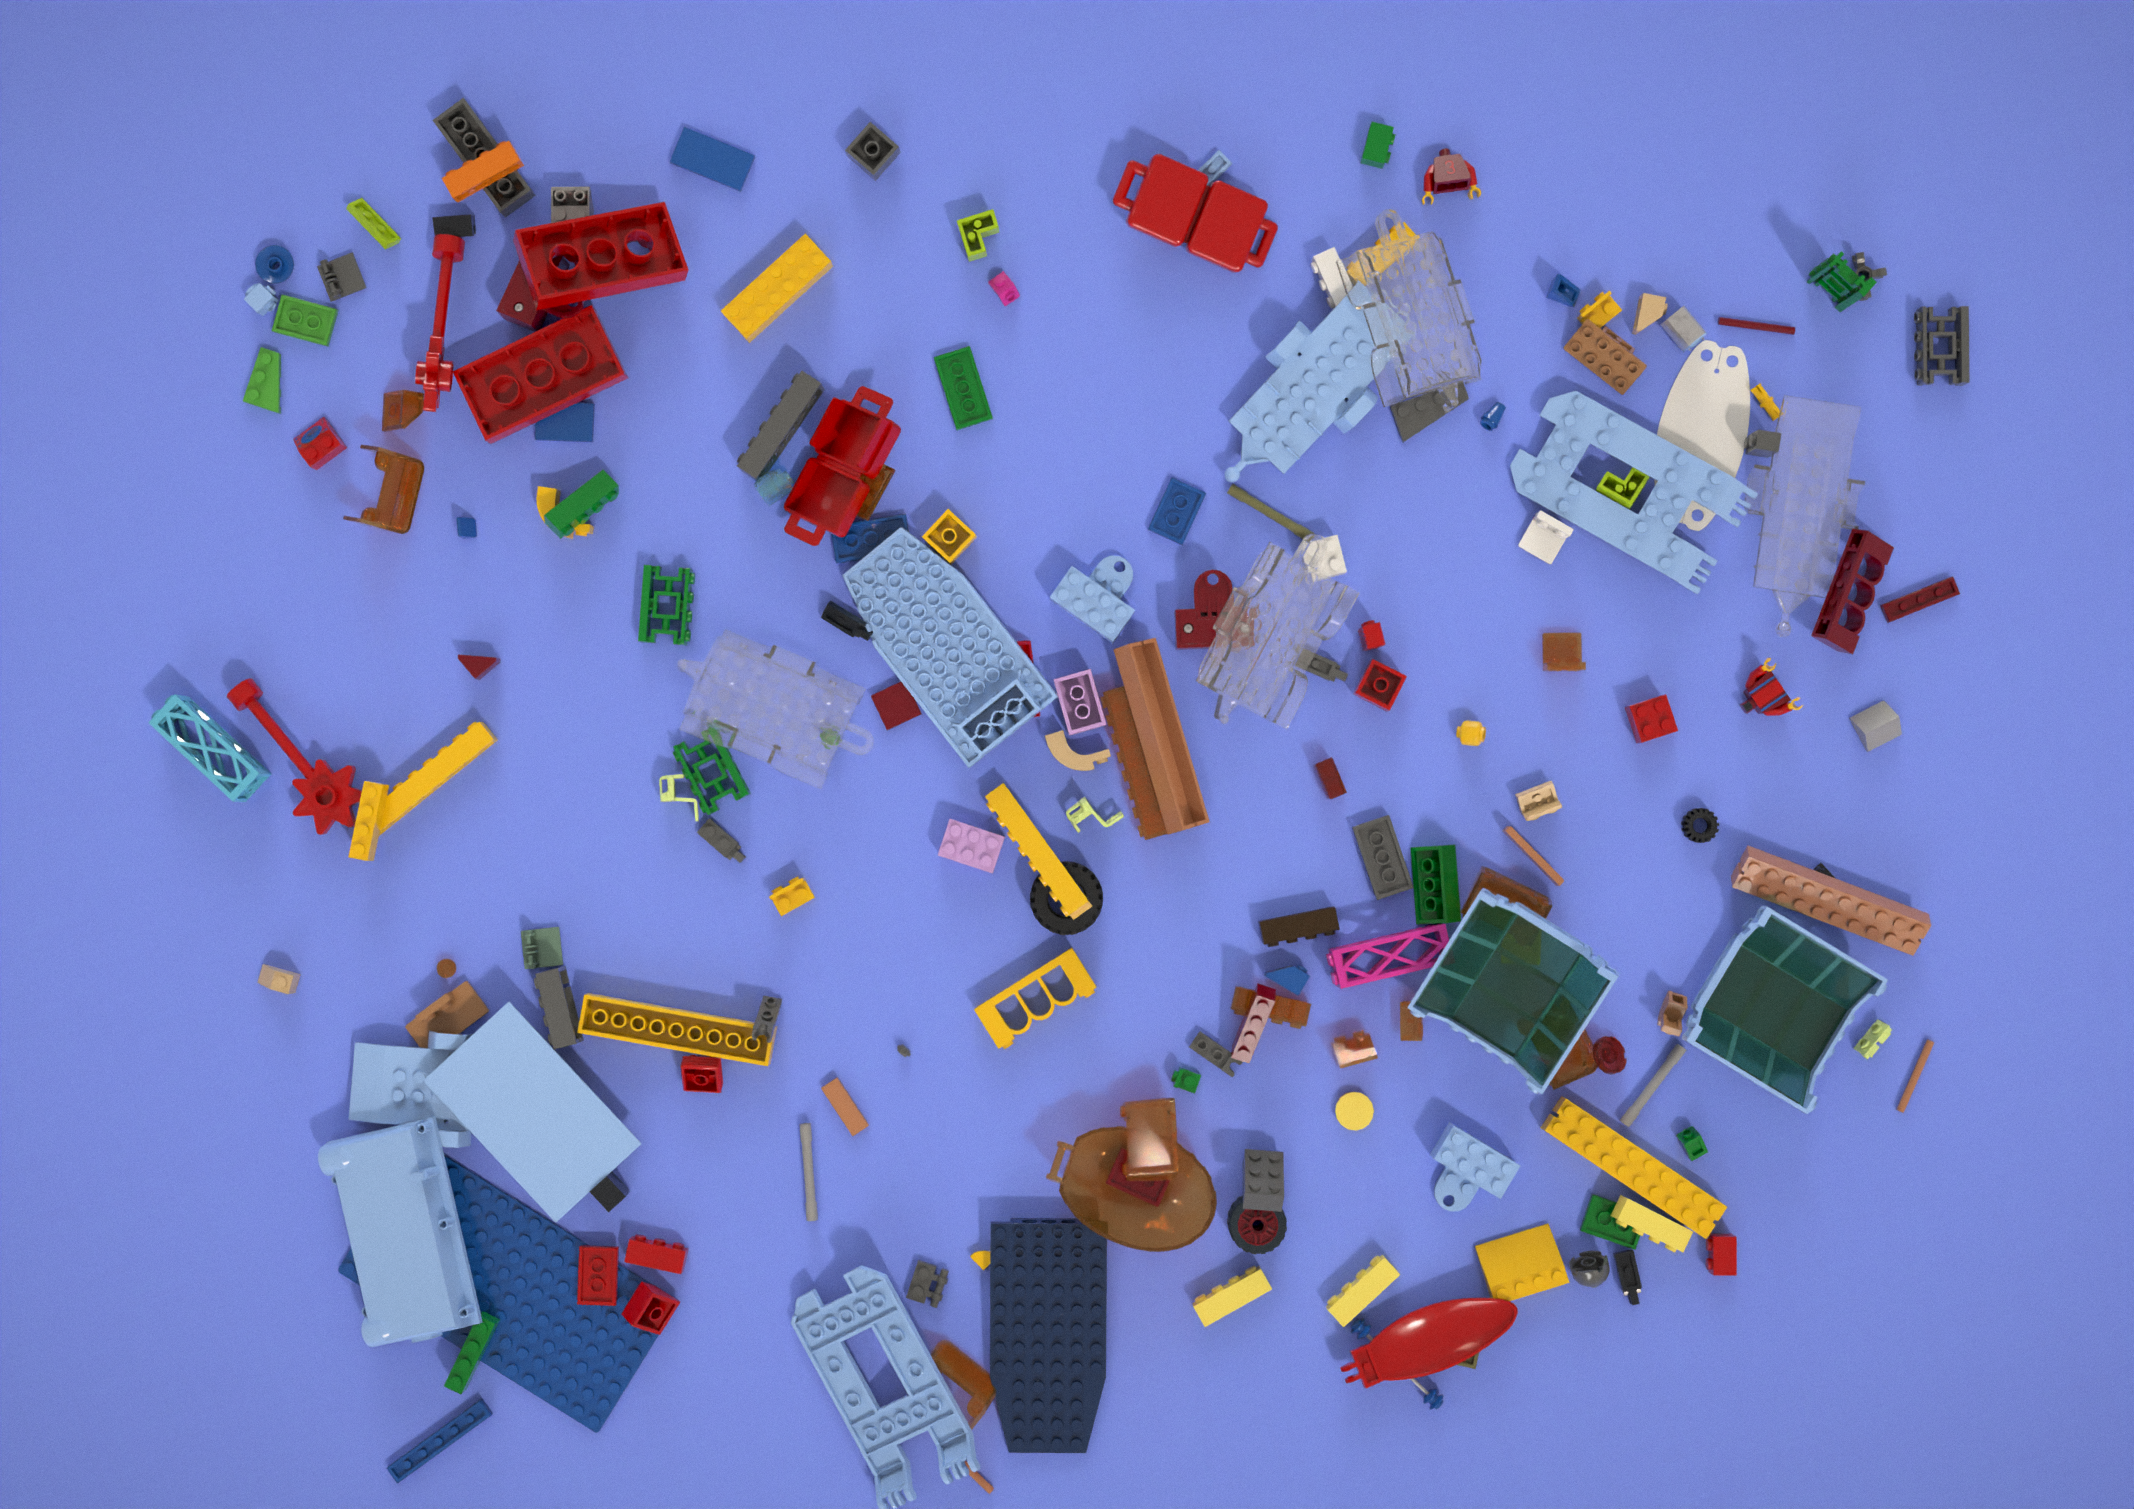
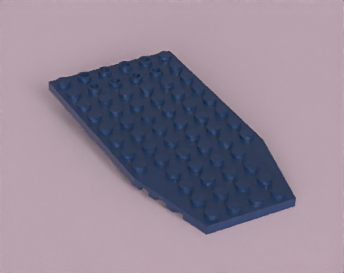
M1011 1218L1010 1222H991L990 1379L1009 1453L1087 1452L1106 1379L1107 1222H1088L1086 1218Z

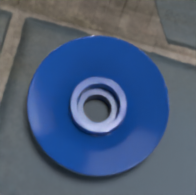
M278 245L265 247L259 252L255 267L258 275L264 281L277 284L284 282L291 276L294 269V260L287 249ZM276 263L280 264V267L278 269L274 268V265Z

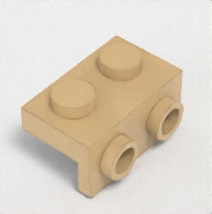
M1552 781L1515 794L1520 812L1526 821L1536 820L1540 816L1554 813L1562 808Z

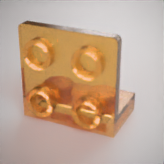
M1581 633L1542 634L1543 671L1586 670V662H1582Z

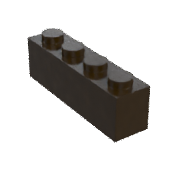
M1334 906L1258 921L1262 943L1267 944L1268 947L1278 946L1280 941L1285 940L1286 943L1298 942L1297 938L1305 937V940L1317 938L1316 934L1324 933V936L1334 935L1336 930H1340Z

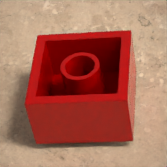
M1371 659L1353 695L1386 712L1390 711L1407 676Z
M1666 694L1625 707L1636 744L1678 731Z

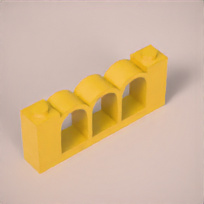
M1071 947L977 1006L974 1011L998 1049L1001 1047L1006 1049L1014 1044L1012 1041L1015 1039L1014 1035H1020L1029 1029L1032 1019H1047L1053 1013L1055 1004L1058 1006L1069 1005L1075 1000L1077 993L1080 998L1082 996L1087 998L1095 993L1094 989L1097 986ZM1059 965L1074 988L1072 996L1065 1001L1055 999L1041 976ZM1036 979L1051 1002L1049 1011L1043 1015L1032 1013L1019 993V990ZM1015 994L1028 1016L1027 1024L1021 1029L1009 1027L996 1007L998 1003Z

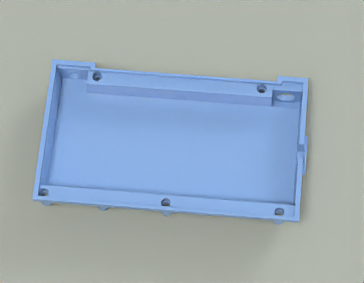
M431 1117L326 1142L325 1145L321 1146L318 1152L319 1166L325 1175L332 1176V1183L338 1187L365 1305L362 1309V1315L365 1318L362 1323L361 1332L365 1343L369 1347L411 1339L412 1343L436 1338L443 1335L442 1332L482 1323L436 1118Z

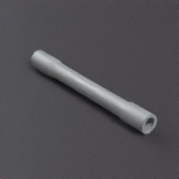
M1679 1044L1675 1045L1667 1056L1666 1061L1620 1119L1627 1127L1632 1125L1641 1109L1667 1074L1687 1051Z
M811 1123L799 1124L803 1153L806 1221L818 1220V1212L815 1198Z

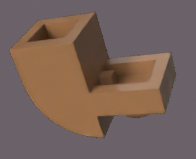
M1668 991L1658 1015L1657 1025L1661 1026V1031L1669 1035L1680 1036L1682 1033V1018L1688 1008L1687 996Z

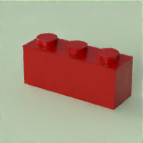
M639 1234L629 1239L624 1262L677 1274L683 1273L689 1248L684 1247V1244H666L665 1240H648L646 1236Z

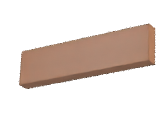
M1506 826L1502 830L1556 886H1560L1564 882V879L1511 826Z

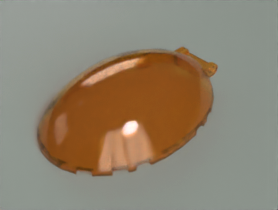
M1117 1126L1090 1130L1078 1136L1073 1145L1061 1141L1057 1142L1056 1146L1058 1149L1046 1179L1060 1184L1059 1192L1067 1207L1079 1221L1098 1235L1128 1248L1149 1252H1165L1192 1244L1206 1232L1213 1221L1217 1199L1216 1191L1211 1181L1212 1178L1205 1166L1196 1159L1193 1153H1190L1172 1139L1151 1131ZM1120 1148L1126 1149L1174 1172L1159 1207L1105 1183ZM1065 1150L1070 1151V1154L1061 1178L1058 1177L1057 1174Z

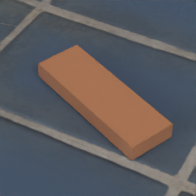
M838 1077L821 1088L852 1136L869 1126Z

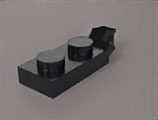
M831 600L821 616L823 620L851 637H861L868 641L873 634V631H867L866 623L862 619Z
M1630 1249L1613 1253L1623 1295H1628L1630 1304H1640L1637 1293H1641L1642 1285L1634 1250Z

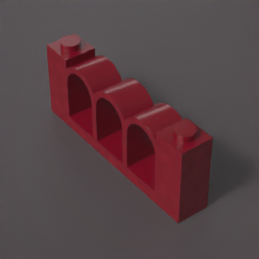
M1852 528L1812 632V637L1838 652L1854 653L1860 638L1858 634L1865 624L1864 610H1867L1874 601V585H1877L1884 575L1885 565H1888L1894 549L1893 546L1869 531ZM1864 558L1867 568L1864 576H1861L1857 572ZM1853 583H1855L1857 595L1855 600L1851 601L1848 599ZM1845 608L1847 611V621L1844 626H1841L1838 622Z

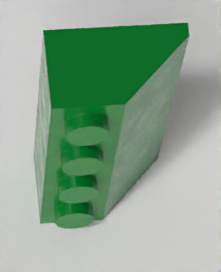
M1455 844L1411 847L1416 924L1460 922L1461 912Z

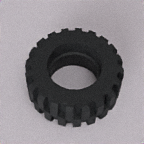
M1063 861L1061 863L1073 880L1081 886L1084 895L1092 907L1074 920L1071 916L1066 917L1055 913L1048 901L1051 888L1048 885L1045 887L1038 877L1041 874L1033 882L1030 891V905L1035 918L1050 932L1060 935H1074L1090 927L1100 915L1103 905V891L1099 880L1087 867L1079 863Z

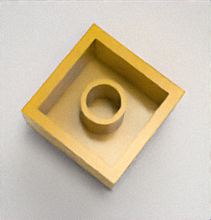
M947 509L922 538L952 565L977 536L955 514Z

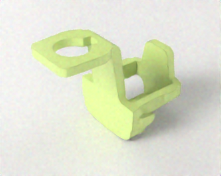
M676 774L660 777V802H694L695 821H699L697 800L693 798H679L675 794L674 779L684 778V775ZM662 780H667L668 790L663 793Z
M1085 797L1066 811L1068 820L1078 833L1081 830L1077 824L1091 814L1104 827H1109L1124 817L1120 811L1105 822ZM1080 806V809L1078 811H1076L1072 815L1069 814L1071 811Z

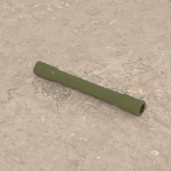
M1232 484L1227 494L1240 502L1246 503L1289 529L1306 542H1309L1314 535V532L1272 509L1235 484Z

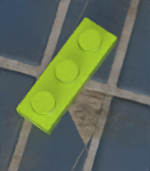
M363 198L347 205L346 209L385 250L400 242L401 238Z

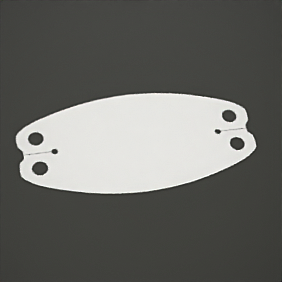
M1704 340L1697 345L1675 379L1666 400L1657 432L1659 437L1734 478L1744 453V441L1748 434L1750 418L1749 373L1746 357L1741 348L1736 346L1722 348L1716 342ZM1707 349L1712 352L1713 357L1710 361H1703L1701 359V352ZM1734 355L1738 358V365L1736 367H1729L1726 360L1729 356ZM1719 369V373H1715L1714 370ZM1691 501L1679 523L1683 522L1689 529L1700 531L1710 523L1716 514ZM1699 509L1703 512L1704 517L1701 521H1694L1692 519V512Z

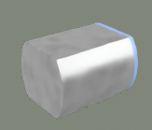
M1685 306L1681 307L1661 324L1683 353L1686 350L1691 351L1695 345L1704 340L1703 337L1707 334Z

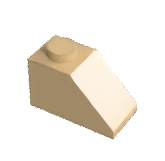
M1643 293L1639 297L1632 334H1638L1666 314L1668 304L1665 303L1666 297Z
M263 964L257 983L271 990L292 994L296 993L301 974Z

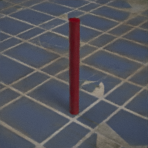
M1723 317L1718 318V325L1795 334V327Z

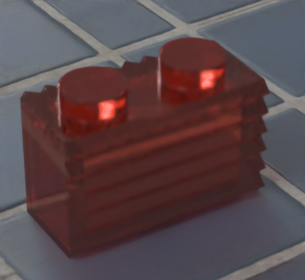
M1332 757L1314 764L1313 767H1315L1316 774L1320 778L1319 781L1323 785L1322 788L1326 792V799H1333L1347 793Z

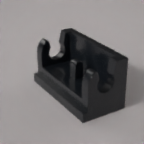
M475 215L432 217L435 236L449 234L457 237H466L476 234Z

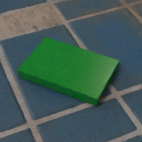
M1591 1194L1580 1231L1636 1250L1640 1235L1633 1232V1227L1627 1225L1625 1228L1615 1223L1617 1219L1611 1216L1617 1202Z

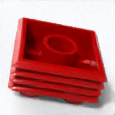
M696 1055L683 1056L680 1066L684 1091L721 1093L723 1087L721 1058L712 1056L698 1057Z

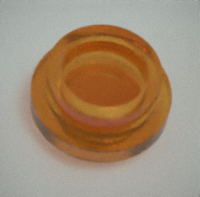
M443 959L437 965V972L443 978L452 977L456 973V964L451 959Z

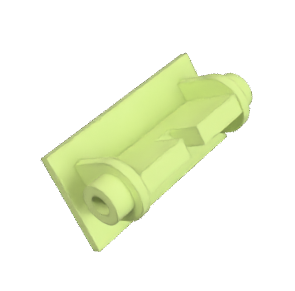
M1877 1019L1853 1049L1861 1053L1867 1060L1869 1057L1872 1058L1880 1048L1876 1043L1883 1044L1891 1035L1892 1029L1889 1025Z

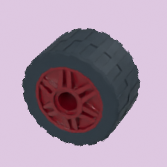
M1239 1196L1232 1203L1228 1211L1227 1224L1230 1235L1236 1245L1245 1252L1252 1254L1271 1252L1280 1245L1287 1231V1219L1283 1209L1282 1212L1243 1209V1196ZM1255 1220H1261L1258 1226L1252 1225Z

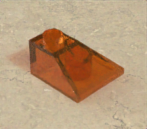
M408 390L384 393L382 431L405 429L423 413L424 393Z

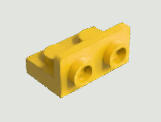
M1608 291L1606 294L1601 292L1594 298L1596 302L1593 305L1587 304L1579 311L1581 314L1577 319L1581 324L1586 319H1589L1601 328L1620 313L1622 309L1610 296L1612 294L1611 291Z
M797 876L788 881L789 885L782 888V886H779L771 891L772 895L769 898L773 901L781 916L815 898L805 878L799 879Z

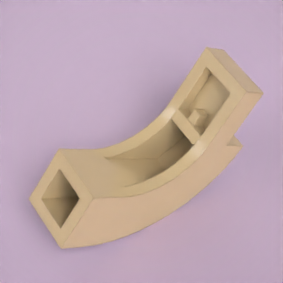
M1063 730L1045 735L1052 755L1062 765L1078 771L1094 770L1093 762L1096 761L1097 764L1108 762L1107 758L1111 757L1109 749L1089 755L1075 753L1068 746Z

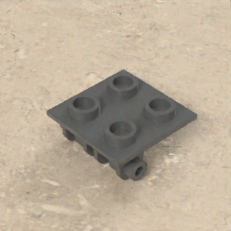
M353 252L329 262L322 260L320 261L321 265L317 266L331 302L367 288Z

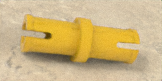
M1761 383L1750 390L1760 402L1759 406L1765 409L1772 421L1783 414L1774 403V398L1768 395Z

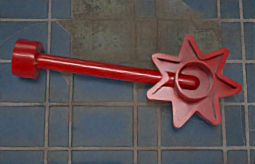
M439 234L434 237L432 256L441 260L433 333L430 335L426 362L417 361L415 384L423 385V390H425L423 411L436 412V409L439 408L440 391L451 392L453 381V361L444 360L445 347L443 346L453 262H461L463 260L465 241L460 237L449 234Z
M252 678L240 682L227 694V698L238 711L248 708L306 778L294 779L292 781L295 788L304 796L303 800L293 810V815L298 817L314 816L316 832L319 835L327 834L335 821L347 827H355L356 819L352 806L360 803L362 790L352 787L356 772L355 766L347 765L334 773L325 760L318 759L315 762V768H313L259 703L258 700L263 695V691Z

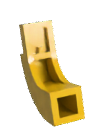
M538 486L537 508L545 523L544 515L559 504L561 491L555 488ZM579 524L569 536L564 537L573 539L574 532H576L575 535L587 537V534H593L594 526Z

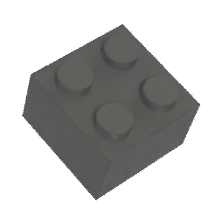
M871 122L868 123L845 150L847 157L875 181L901 153L899 146Z

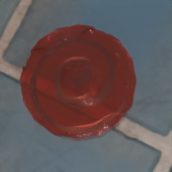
M1604 1036L1594 1043L1593 1057L1600 1070L1612 1075L1621 1072L1625 1068L1627 1058L1624 1057V1053L1626 1052L1620 1041L1612 1036Z

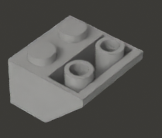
M551 187V223L594 215L590 187Z

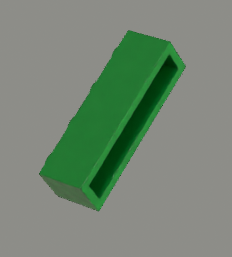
M604 470L600 471L544 515L545 524L560 539L564 536H569L575 527L586 523L593 513L600 512L606 503L612 502L618 497L619 485Z
M484 1311L481 1312L482 1323L472 1326L444 1384V1387L459 1394L467 1390L500 1319Z

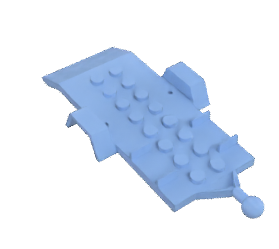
M1361 279L1312 332L1299 320L1276 348L1265 356L1277 370L1229 420L1242 434L1241 460L1235 467H1229L1225 471L1227 481L1236 482L1240 477V471L1246 465L1270 461L1285 474L1318 437L1323 435L1322 433L1332 423L1345 434L1355 427L1376 404L1379 397L1367 387L1368 384L1397 355L1415 332Z
M429 1031L428 1048L355 1042L349 1120L401 1125L435 1117L442 1147L460 1148L471 1146V1131L423 1080L473 1034H446Z

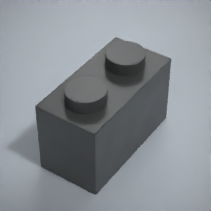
M1765 430L1753 432L1745 438V454L1768 458L1778 453L1781 433Z

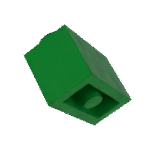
M1371 122L1361 164L1381 169L1385 163L1388 164L1391 152H1388L1389 145H1393L1396 135L1393 134L1394 127Z

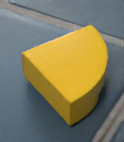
M976 1251L970 1257L985 1270L990 1265L991 1251Z

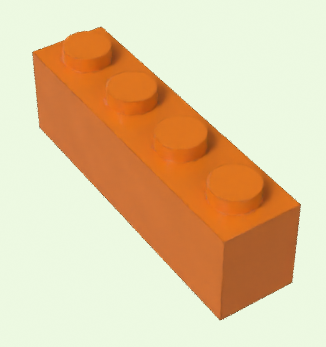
M503 141L498 143L493 150L482 152L477 159L464 162L459 169L448 171L442 177V180L452 198L458 203L523 167L524 164L510 141Z

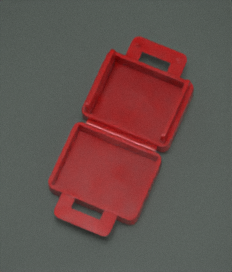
M1162 154L1152 156L1148 166L1134 160L1127 163L1113 197V204L1129 211L1126 218L1128 227L1173 247L1180 246L1183 242L1187 243L1186 251L1189 254L1233 273L1240 272L1245 262L1257 268L1263 266L1278 230V225L1275 222L1264 218L1268 209V203L1265 200L1220 180L1213 182L1209 187L1207 186L1208 176L1205 173ZM1137 174L1143 177L1133 201L1126 198L1134 176ZM1262 229L1265 232L1256 254H1254L1250 250L1258 230Z
M864 386L858 388L851 402L833 397L809 442L819 455L817 458L812 457L807 460L784 503V509L791 514L784 527V531L787 534L812 546L819 545L826 531L840 538L846 536L870 491V486L860 479L861 475L869 479H874L878 476L901 433L900 426L886 418L893 406L892 398ZM864 399L881 406L877 414L860 407ZM802 519L816 526L814 533L797 526L799 520Z

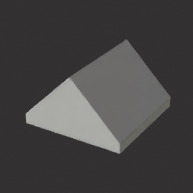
M1881 701L1849 718L1867 752L1902 735L1900 718L1885 701Z

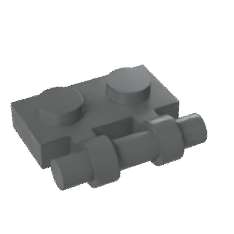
M918 1260L906 1298L924 1304L926 1297L932 1298L930 1306L937 1308L939 1301H942L943 1298L942 1291L944 1285L948 1282L949 1270L942 1268L939 1275L934 1273L936 1265ZM932 1280L937 1282L935 1291L929 1290Z

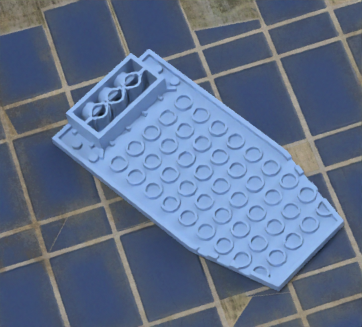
M900 527L842 575L852 598L856 602L857 609L866 623L867 631H873L871 638L874 647L968 768L1059 697L967 578L903 527Z

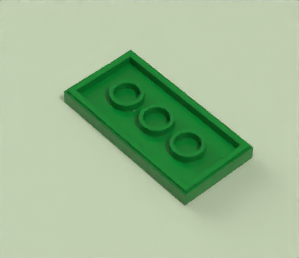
M970 346L934 357L956 430L992 420L991 410Z

